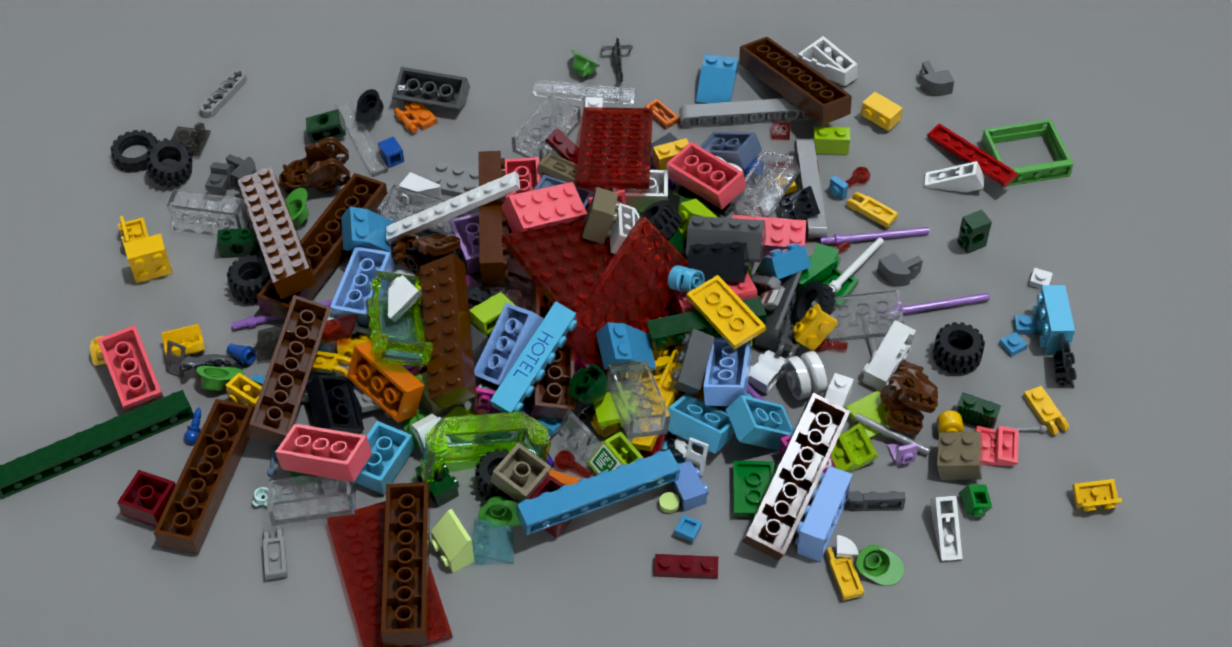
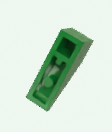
M817 243L810 258L811 267L805 269L799 282L798 293H801V289L807 286V283H813V281L822 282L832 275L834 268H838L841 258L838 257L839 249Z

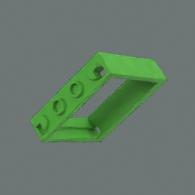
M1051 119L983 130L981 143L985 152L1000 162L1002 160L994 145L995 143L1045 136L1057 160L1055 162L1011 168L1017 172L1018 176L1008 186L1070 177L1073 162Z

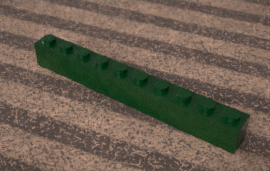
M180 390L171 393L159 400L152 401L147 405L135 408L123 415L116 416L111 420L97 424L94 427L0 465L1 500L193 419V411L184 391Z

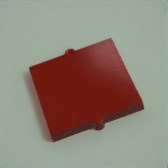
M357 315L341 316L340 318L327 320L320 340L321 343L351 337Z

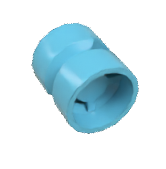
M680 265L674 266L668 276L669 287L685 293L692 291L705 281L702 271Z

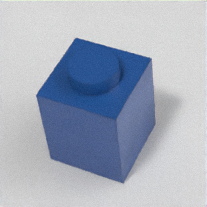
M394 136L378 142L379 154L388 168L404 162L403 149Z

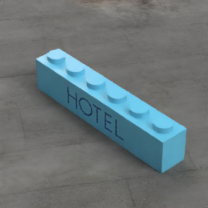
M555 301L490 400L494 408L513 418L515 413H520L524 406L522 402L526 397L529 398L535 389L533 386L536 381H540L543 378L545 367L554 361L556 357L555 352L558 347L562 348L567 340L566 335L569 330L572 332L578 323L575 312Z

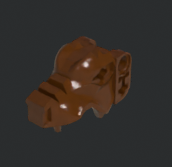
M327 137L319 141V143L306 145L305 158L282 166L284 170L279 175V185L287 193H291L297 188H316L326 192L345 185L351 178L350 171L343 165L349 159L348 149L334 137ZM339 154L345 155L344 157H337Z
M405 234L391 242V254L393 261H398L405 269L417 271L414 274L415 278L421 280L420 266L454 253V250L461 247V241L459 237L453 235L435 234L420 238L418 235Z
M902 360L894 375L890 376L888 385L880 392V398L885 410V422L890 428L911 435H918L923 428L922 420L924 416L921 411L933 413L938 406V387L928 380L929 377L922 373L924 369L922 366L906 362V360Z

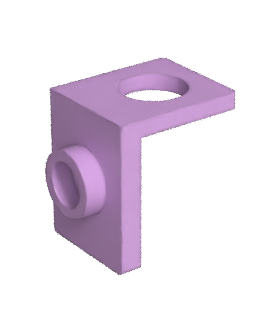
M900 442L889 444L888 449L895 465L915 462L918 444L904 445Z

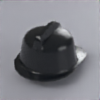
M367 90L359 97L356 112V121L358 123L364 124L371 119L376 120L381 115L384 105L376 90Z

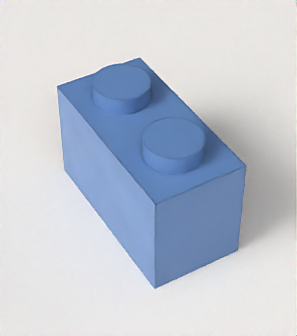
M691 460L679 464L681 469L679 479L671 482L670 485L674 493L678 495L683 511L706 504L709 490L707 485L700 480L699 469L697 467L694 468Z

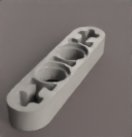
M241 69L232 71L200 104L199 109L203 117L211 118L216 115L247 82L245 71ZM229 86L232 87V88L229 89V90H225L226 87H229ZM217 97H222L221 100H214Z

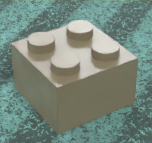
M596 187L586 216L582 238L604 244L606 237L610 238L613 228L610 226L616 222L620 204L617 201L618 193Z
M940 432L937 459L940 480L982 479L983 443L981 432Z
M518 442L493 470L490 482L520 503L525 499H529L549 476L551 466Z

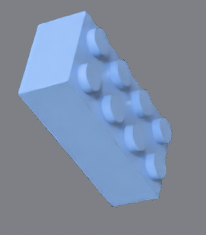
M355 246L330 306L333 316L338 321L347 322L351 320L358 322V325L370 327L366 300L367 298H382L395 266L391 252Z
M506 303L474 369L475 376L499 387L544 318L529 310Z
M714 338L703 386L705 406H730L740 395L747 396L752 360L751 340L734 350L724 338Z
M831 466L828 467L826 473L822 472L818 482L820 486L818 489L815 488L812 494V504L806 507L804 513L805 520L804 522L800 521L797 528L798 535L795 544L798 545L797 554L821 562L846 504L853 474Z

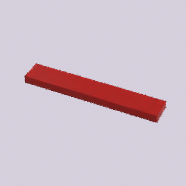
M940 123L927 134L928 139L964 162L971 163L977 161L983 174L1003 187L1008 186L1018 176L1016 171Z

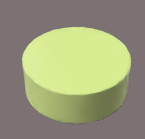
M666 492L660 496L659 507L663 512L674 513L679 509L680 499L678 495L673 492Z

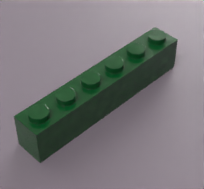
M760 296L742 300L766 325V312ZM698 310L646 321L647 334L649 335L653 351L677 345L681 346L684 334H688L692 329L714 337H722Z

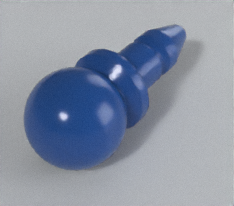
M197 408L194 412L191 426H187L188 431L184 434V441L188 445H195L199 432H201V429L198 428L201 419V408Z

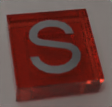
M772 122V139L789 140L790 123Z

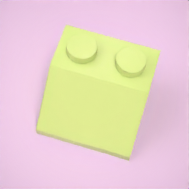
M450 509L431 530L432 540H430L434 551H439L441 554L440 559L444 567H449L451 572L454 573L475 562L472 539L453 510Z

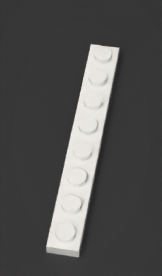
M514 171L386 226V240L391 244L392 241L397 240L402 235H414L520 190L519 175Z

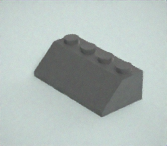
M401 67L392 98L459 110L467 101L470 85L466 77Z
M691 216L687 229L686 258H688L691 245L699 243L705 245L747 242L750 262H761L766 241L765 220Z
M799 272L779 279L782 282L780 285L785 288L778 306L773 311L769 312L765 309L766 331L753 338L755 339V348L765 351L770 350L774 353L777 352L778 344L792 315L794 302L797 300L798 287L801 280V273Z

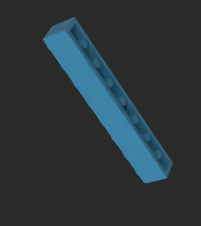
M670 449L664 452L658 451L653 456L639 458L631 464L620 465L608 472H600L595 477L583 478L570 486L564 485L556 491L542 493L539 497L531 500L525 499L517 504L516 515L527 536L679 479L681 469Z

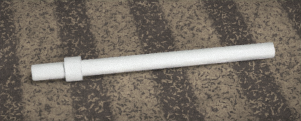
M878 238L836 280H833L828 285L833 288L832 292L837 293L841 289V285L884 243L882 238Z

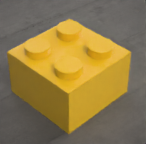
M161 233L123 243L136 283L173 273Z

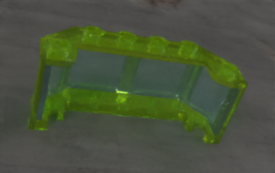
M377 271L376 277L371 280V289L373 291L371 305L368 307V317H370L369 328L371 329L370 341H373L371 353H374V360L376 362L414 367L428 365L433 346L431 342H425L420 308L422 296L396 322L388 317V291L392 281L403 275L420 291L421 277Z
M524 412L442 417L425 435V450L420 462L423 482L434 481V471L438 469V472H442V463L477 461L482 456L486 457L487 452L493 453L495 449H499V451L507 449L510 452L518 442L546 462L551 446L548 428Z

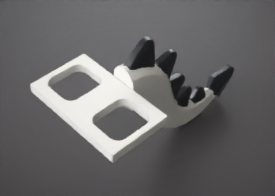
M669 432V435L672 436L669 437V441L673 443L668 444L667 447L675 450L672 453L673 456L686 458L685 462L690 461V459L699 462L701 465L699 472L703 476L709 444L690 437L687 445L686 439ZM693 443L704 447L703 454L692 450Z

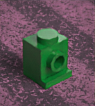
M968 484L959 492V497L963 499L966 514H973L974 518L985 516V513L992 508L987 485Z

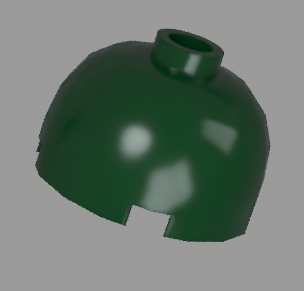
M590 364V367L587 369L584 367L579 369L569 382L571 389L568 390V393L581 404H595L603 400L609 387L608 378L595 364Z

